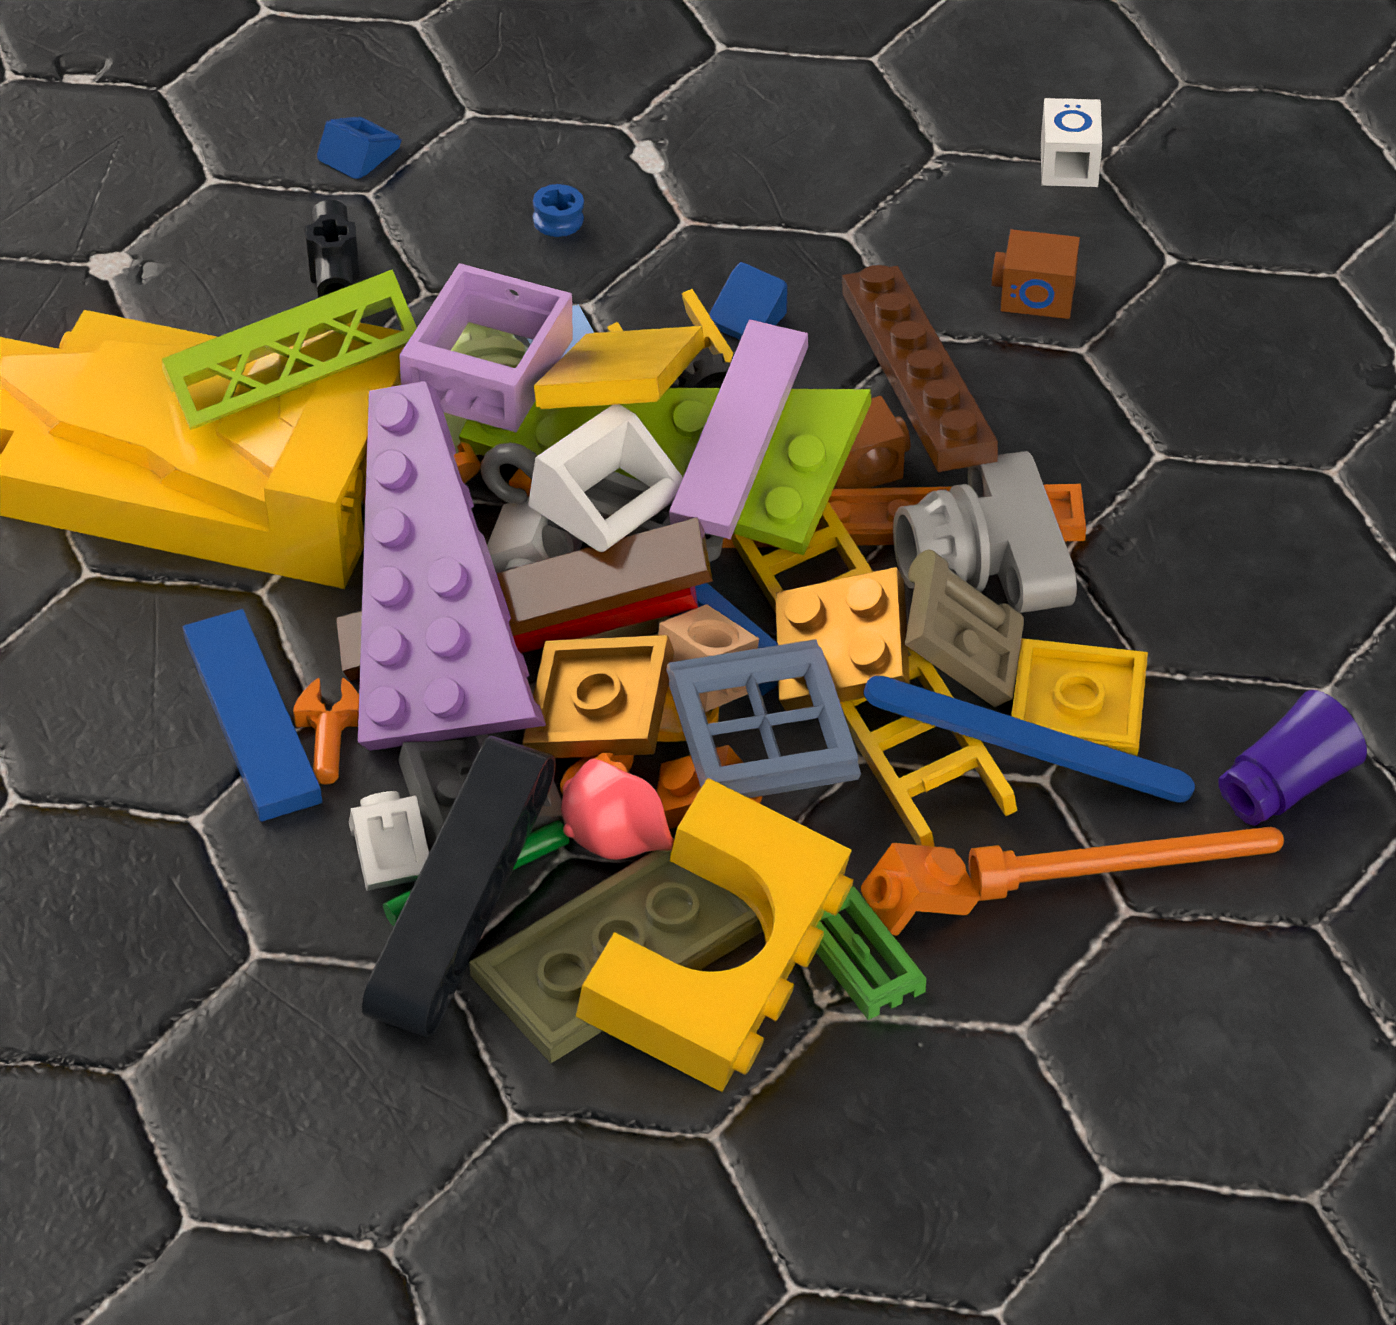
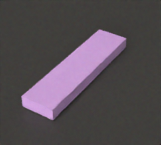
M749 319L670 508V524L698 517L704 528V533L731 539L808 349V333Z

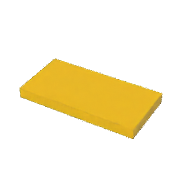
M703 326L586 333L534 385L536 407L551 409L657 402L704 348Z

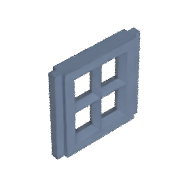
M817 639L668 663L666 670L670 680L669 687L701 788L706 779L710 778L747 798L859 780L861 775L858 765L859 758L822 647H819ZM798 677L805 678L814 707L767 714L758 684ZM746 686L755 716L708 724L699 693ZM818 718L828 749L781 757L772 726ZM759 728L769 759L721 766L712 735Z

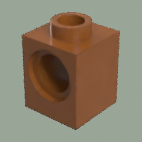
M882 395L871 398L872 403L834 489L871 488L903 478L905 452L911 448L910 434L903 418L900 416L894 417Z

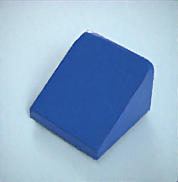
M362 117L331 119V121H326L317 158L324 164L354 179H359L367 175L400 147L402 139L398 135Z
M740 262L731 272L709 316L719 331L741 340L749 319L776 326L787 314L788 286L784 280Z

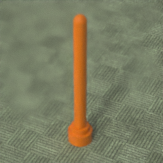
M1263 827L1015 856L1012 850L1002 851L999 845L970 849L969 875L981 896L979 901L1005 898L1007 891L1017 890L1019 883L1275 853L1282 848L1284 837L1282 832L1275 827Z

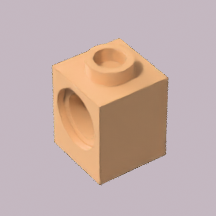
M707 604L659 624L658 636L668 635L675 651L673 662L758 649V637ZM746 686L699 693L704 712H707L745 696L748 692Z

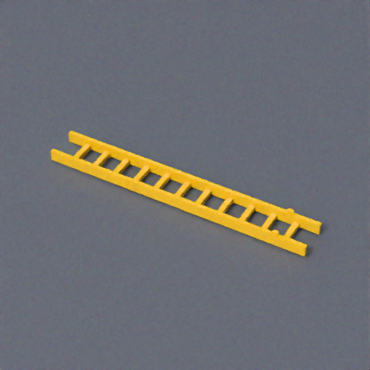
M693 289L683 292L682 297L687 315L694 326H703L705 345L703 349L708 347L713 355L723 353L724 361L731 362L733 356L731 348ZM618 322L607 326L608 332L623 331ZM827 502L819 520L823 529L813 534L804 555L780 548L762 556L752 539L733 534L731 537L735 548L775 613V593L781 592L783 589L774 575L834 547L850 571L829 581L873 572L829 502ZM908 647L910 680L917 677L924 689L954 698L932 663ZM860 698L840 702L853 741L917 845L935 847L932 831L911 798L955 779L971 769H976L1005 816L1017 811L1014 791L981 740L952 731L963 749L898 778L883 751L936 726L904 716L870 732L855 708L856 705L867 701V699Z

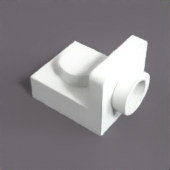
M387 791L372 794L361 799V807L351 808L349 826L351 835L355 836L366 891L416 881L429 855L417 797L411 796L400 799L398 792Z

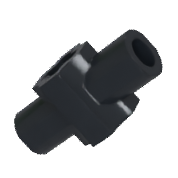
M325 200L316 204L312 209L313 223L305 226L310 281L317 283L318 298L353 285L354 280L360 279L355 222L348 221L347 207L337 200Z

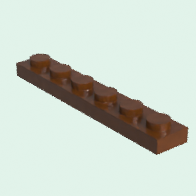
M873 265L864 268L861 272L842 275L843 297L937 471L942 472L998 462V441L899 267Z

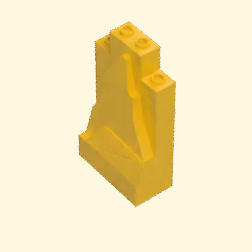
M83 310L71 332L67 331L63 335L59 349L0 337V516L345 589L364 549L361 502L366 490L369 391L401 385L400 353L404 347L190 430L175 392H171L163 373L162 358L204 343L217 336ZM359 323L357 330L380 340L401 332V330ZM331 330L304 341L300 353L322 362L338 356L346 336ZM353 339L348 352L363 347L366 344ZM272 353L247 363L242 375L266 385L280 379L289 358ZM295 362L290 375L309 367ZM216 375L188 386L187 388L196 410L199 411L222 402L231 380ZM238 384L233 397L252 389Z

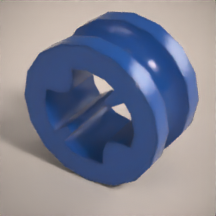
M554 184L545 186L535 193L533 197V223L539 232L547 236L562 237L575 233L582 226L584 220L582 213L584 199L577 189L569 185Z

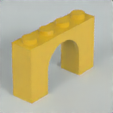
M707 778L677 827L669 861L730 891L742 899L753 910L761 923L765 935V947L753 959L741 966L724 971L707 972L683 967L614 932L582 985L576 1017L723 1092L735 1070L746 1075L755 1061L764 1041V1037L756 1034L765 1016L777 1021L785 1008L794 988V984L786 979L794 965L797 963L807 968L824 935V931L816 928L824 912L826 911L836 916L841 909L853 884V879L844 875L852 850Z

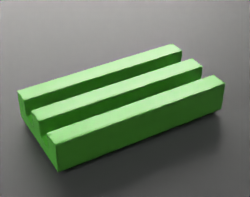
M854 886L851 887L839 911L845 909L898 978L890 980L870 954L868 946L858 934L852 931L839 913L834 916L826 911L824 912L821 920L828 926L875 989H872L821 923V920L817 923L816 928L824 931V935L816 953L868 1020L880 1015V1007L888 1004L892 1009L903 1003L904 995L911 993L915 998L926 992V977Z

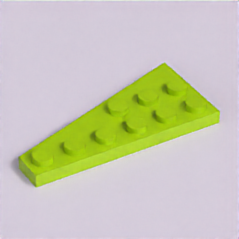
M669 388L657 402L620 405L637 415L682 477H684L720 388ZM791 389L733 534L801 555L805 554L872 403L870 389ZM535 400L517 432L467 419L459 434L460 442L469 443L475 453L484 456L487 451L503 443L520 444L540 455L612 405L540 409V407H536ZM618 468L614 471L616 473L638 480L637 478L630 475L621 468Z

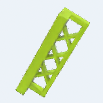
M392 269L162 358V370L171 392H175L190 430H193L405 347L417 327ZM393 307L402 328L401 332L381 340L357 330L362 318ZM331 330L346 336L338 356L322 362L300 353L304 341ZM353 339L366 344L363 347L348 352ZM272 353L289 358L280 379L266 385L242 375L247 363ZM295 362L309 367L290 375ZM216 375L231 380L222 402L199 411L196 410L187 388L188 386ZM238 384L252 389L233 397Z

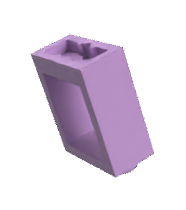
M459 263L400 353L401 385L426 381L437 391L444 413L517 432L535 402L534 385L562 358L573 339L572 293ZM510 290L516 291L519 296L513 295ZM469 322L533 339L517 368L451 351Z

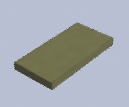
M652 851L470 961V976L550 1063H553L602 1032V1030L577 1018L576 1012L582 985L614 932L683 967L700 971L763 931L756 914L735 894L670 862L672 851Z

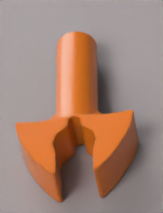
M320 678L314 680L302 692L293 708L296 728L313 727L316 730L313 772L318 783L323 785L332 784L338 779L342 730L350 726L358 727L359 694L345 678H342L341 682L342 698L332 706L331 711H326L325 705L321 703Z

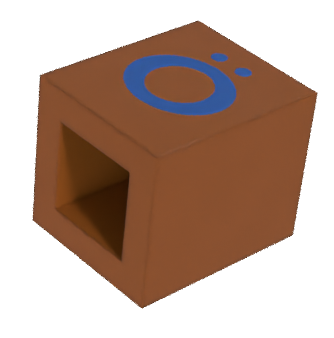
M1010 229L1007 252L995 253L992 273V286L1002 287L1000 311L1070 319L1080 237Z

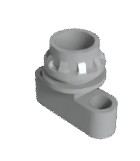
M1028 451L998 455V462L968 467V485H955L950 491L946 489L932 491L917 505L899 507L895 513L893 523L895 556L900 574L909 588H914L915 585L908 578L912 562L920 553L930 549L947 560L950 571L979 592H982L986 587L989 575L998 574L1009 605L1019 613L1073 605L1077 590L1074 566L1037 466Z

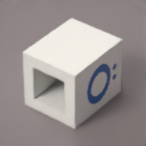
M1044 98L1041 132L1042 185L1098 187L1102 152L1101 100Z

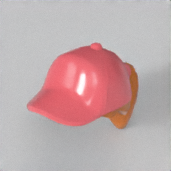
M612 752L593 757H582L567 769L560 782L563 794L561 813L565 823L563 827L564 834L567 837L573 838L588 851L605 859L619 860L648 851H672L674 839L669 831L660 797L647 781L628 773L633 764L634 755L615 756Z

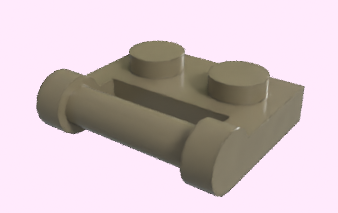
M930 549L923 551L914 559L908 572L909 580L915 585L905 645L993 707L1013 699L1024 617L1008 604H996L949 570L947 560Z

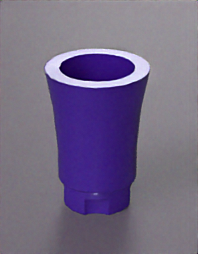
M1308 690L1278 723L1256 743L1236 757L1231 769L1219 777L1218 782L1221 795L1230 804L1237 817L1247 824L1256 826L1273 815L1283 814L1303 797L1326 782L1364 763L1367 757V746L1364 736L1354 718L1337 700L1322 691Z

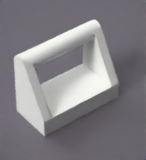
M615 404L535 457L528 506L595 550L604 552L671 504L675 499L683 477L637 415L622 405ZM618 468L623 469L650 487L605 520L584 493Z

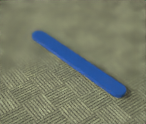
M871 677L864 688V696L867 701L880 709L1173 802H1186L1191 798L1195 789V784L1191 777L1181 770L889 677Z

